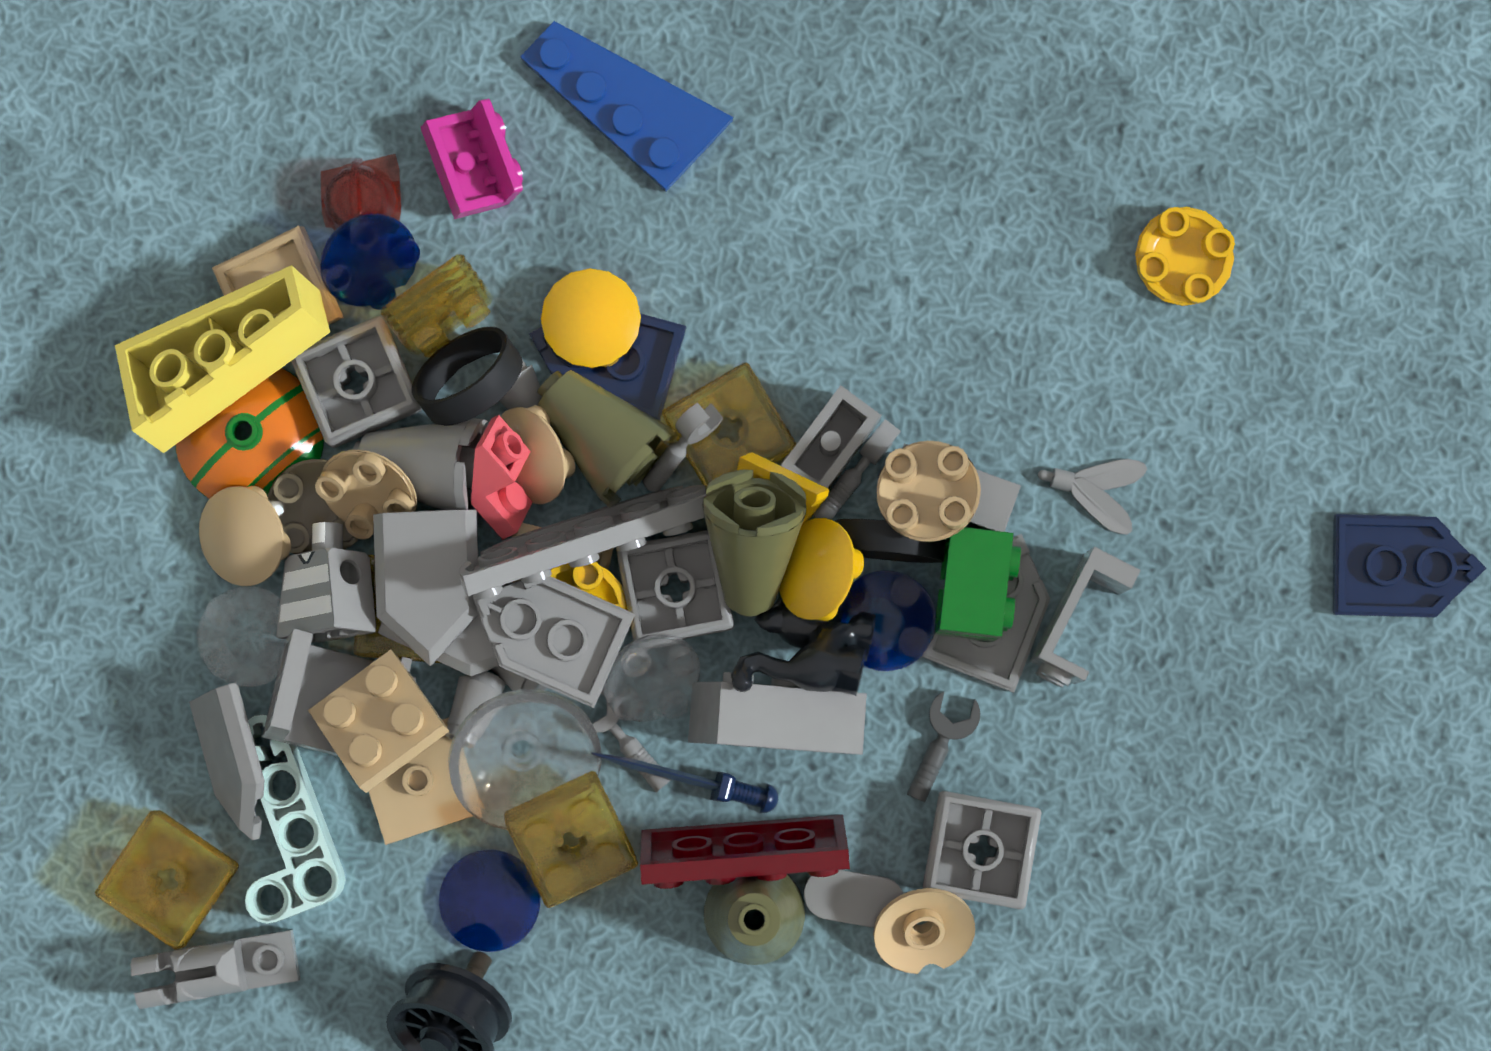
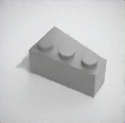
M723 672V682H692L688 743L863 755L867 693H857V696L836 691H806L790 681L774 678L771 680V686L753 684L750 690L739 692L732 685V672Z

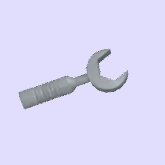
M697 402L678 419L675 428L682 437L679 441L671 442L644 477L643 484L648 490L652 492L659 491L685 458L687 445L704 439L720 425L723 417L712 403L703 409Z
M885 419L859 452L863 457L854 468L845 470L813 516L815 518L832 520L850 498V495L861 484L864 470L870 463L876 465L901 431Z
M603 688L601 691V695L607 697L606 716L591 724L576 715L580 725L586 730L595 733L609 730L619 741L620 751L626 758L659 765L635 737L626 735L617 725L621 715V704L617 696L610 690ZM638 771L656 793L672 780Z

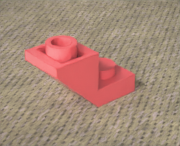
M500 415L491 418L475 448L471 505L503 540L518 532L533 503L521 485L515 482L531 451L523 443L521 437L507 425Z

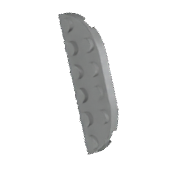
M704 485L684 488L683 486L644 494L621 501L610 508L606 506L498 543L480 552L481 556L477 558L479 564L474 568L469 561L460 567L459 574L465 594L467 596L473 595L475 600L490 598L504 591L502 585L519 579H521L522 583L541 581L552 575V568L569 563L570 567L589 565L600 559L598 554L600 552L615 547L619 552L633 550L647 543L645 537L663 532L665 536L687 532L693 528V521L704 518L702 504L706 496V488Z

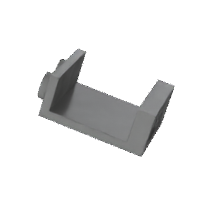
M1096 547L1083 554L1030 659V662L1039 666L1036 672L1037 676L1061 688L1064 685L1069 686L1070 682L1076 684L1086 680L1089 671L1054 654L1053 651L1089 580L1120 595L1132 589L1141 571L1140 569Z
M293 628L284 643L262 737L338 756L308 710L374 661L311 645L313 633ZM402 657L400 660L408 672H410L412 659Z

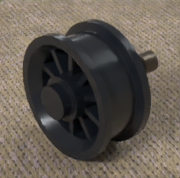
M477 951L473 953L465 969L442 963H429L416 967L410 973L405 983L406 998L397 1001L387 1016V1029L396 1045L402 1051H494L493 1043L501 1040L508 1032L512 1023V1014L503 996L483 979L492 963L491 958L487 954Z

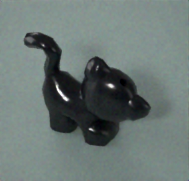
M780 596L771 609L757 615L754 620L760 628L769 633L779 634L782 640L799 649V651L789 661L777 659L761 652L741 656L731 673L734 689L739 692L750 690L753 685L752 674L761 672L777 680L790 681L806 691H836L857 696L862 679L864 661L868 659L873 640L876 615L862 611L854 615L848 623H843L844 610L842 605H840L836 616L829 621L807 620L794 615L786 607Z

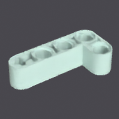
M258 715L250 718L248 723L265 780L264 796L260 800L286 869L260 878L252 883L246 892L245 904L252 918L258 922L268 924L287 919L332 901L343 891L346 880L342 864L297 746L271 740L270 746L274 756L282 757L286 754L288 761L274 763L265 769L263 768L262 762L271 761L272 757L266 746H257L255 743V738L262 735L260 727L262 725L265 727L267 715ZM282 771L292 774L296 782L295 792L287 800L277 797L272 786L274 778ZM299 818L310 822L314 830L313 840L306 847L297 846L292 841L290 835L291 826ZM316 866L324 867L329 871L332 878L331 888L324 895L313 892L308 884L309 873ZM268 885L276 886L283 893V907L276 914L268 912L261 904V893Z

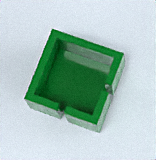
M964 527L957 534L946 538L944 562L941 564L940 580H945L944 589H939L934 635L994 642L1002 637L1003 631L1007 632L1008 629H1012L1015 598L1007 597L1008 581H1013L1014 577H1018L1021 559V547L1012 546L1014 533Z

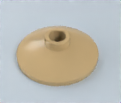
M935 888L917 889L896 897L883 908L874 925V943L880 957L888 965L899 971L918 974L928 964H936L945 969L961 959L970 948L975 936V921L969 906L957 895ZM922 921H927L926 923H924V924H922V925L917 924V923L922 922Z

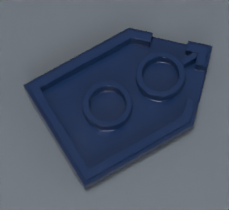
M641 314L638 336L629 351L612 366H599L595 368L572 365L556 355L545 340L542 327L529 333L551 374L559 371L564 375L566 372L573 370L660 421L687 326Z
M1334 515L1333 615L1435 618L1464 588L1487 568L1450 534L1451 531L1437 517Z

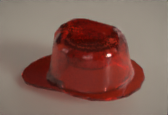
M395 153L363 161L362 158H356L350 164L321 171V205L326 227L333 228L347 237L358 239L378 236L386 231H396L401 216L400 170Z

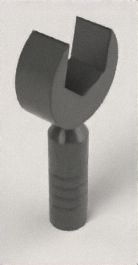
M944 692L935 697L929 709V720L938 736L930 742L907 795L925 803L936 780V776L948 754L949 740H957L969 736L979 724L980 708L976 699L973 701L969 719L952 723L940 712Z

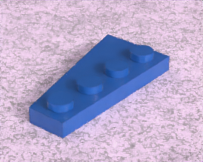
M555 21L520 56L521 60L665 192L733 121L732 116Z

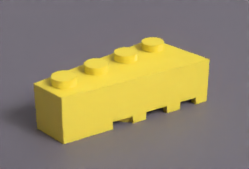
M291 265L116 344L115 350L132 431L162 453H165L330 333L320 290Z

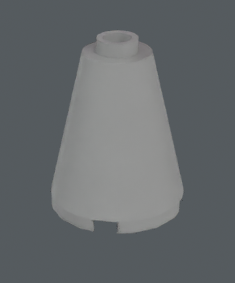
M472 418L468 421L449 426L434 423L367 432L361 441L355 443L353 450H366L377 453L399 466L413 484L417 502L439 510H476L471 505L475 448L488 426L485 425L487 420ZM477 512V519H479L481 515Z

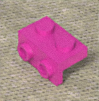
M489 98L479 100L471 110L426 120L420 127L454 219L505 206L522 192L523 175L518 161L511 157L505 141L506 132L503 119L499 113L494 111Z

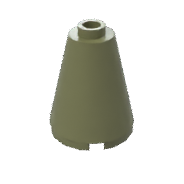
M573 370L566 372L564 375L559 371L554 372L537 391L542 396L538 406H541L547 412L550 418V426L566 450L571 453L574 462L599 499L609 508L622 500L616 492L625 483L629 486L632 484L637 486L644 479L668 447L663 441H675L677 438V434L668 425Z
M738 470L726 473L708 484L706 496L702 504L726 605L740 615L757 616L771 609L775 603L806 515V495L795 481L782 474L770 472L769 480L753 478V470Z
M788 875L776 881H762L757 879L756 876L737 877L728 884L712 885L704 905V923L712 943L726 957L747 965L767 964L783 957L798 941L805 921L803 898L798 887ZM750 910H759L765 917L764 924L758 929H750L744 923V916Z

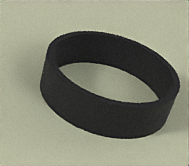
M481 327L468 331L446 343L423 364L414 378L412 395L429 419L437 425L449 426L468 421L491 408L507 394L521 373L523 366L522 357L500 328ZM499 353L492 366L470 386L456 394L435 400L440 389L461 367L483 356Z
M835 520L847 531L854 549L861 551L863 558L911 563L944 562L946 539L934 542L915 541L896 532L886 520Z

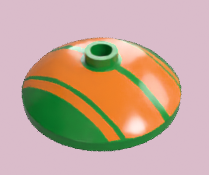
M281 368L175 445L179 464L187 479L208 499L220 490L233 486H257L263 489L268 496L273 482L285 469L304 460L321 459L324 438L299 379ZM249 423L252 427L251 436L243 441L238 440L236 437L237 427L240 424Z

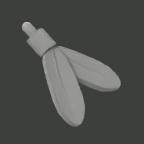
M1122 459L1095 465L1076 473L1054 468L1053 472L1041 470L1038 472V477L1041 480L1050 482L1051 488L1071 492L1076 501L1108 530L1127 535L1132 531V522L1128 513L1103 490L1135 483L1144 476L1147 467L1140 461Z

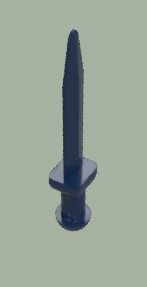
M591 752L594 756L630 769L712 790L710 800L729 802L732 800L760 807V813L771 812L778 804V793L770 784L763 788L736 781L733 775L725 772H717L715 780L632 758Z

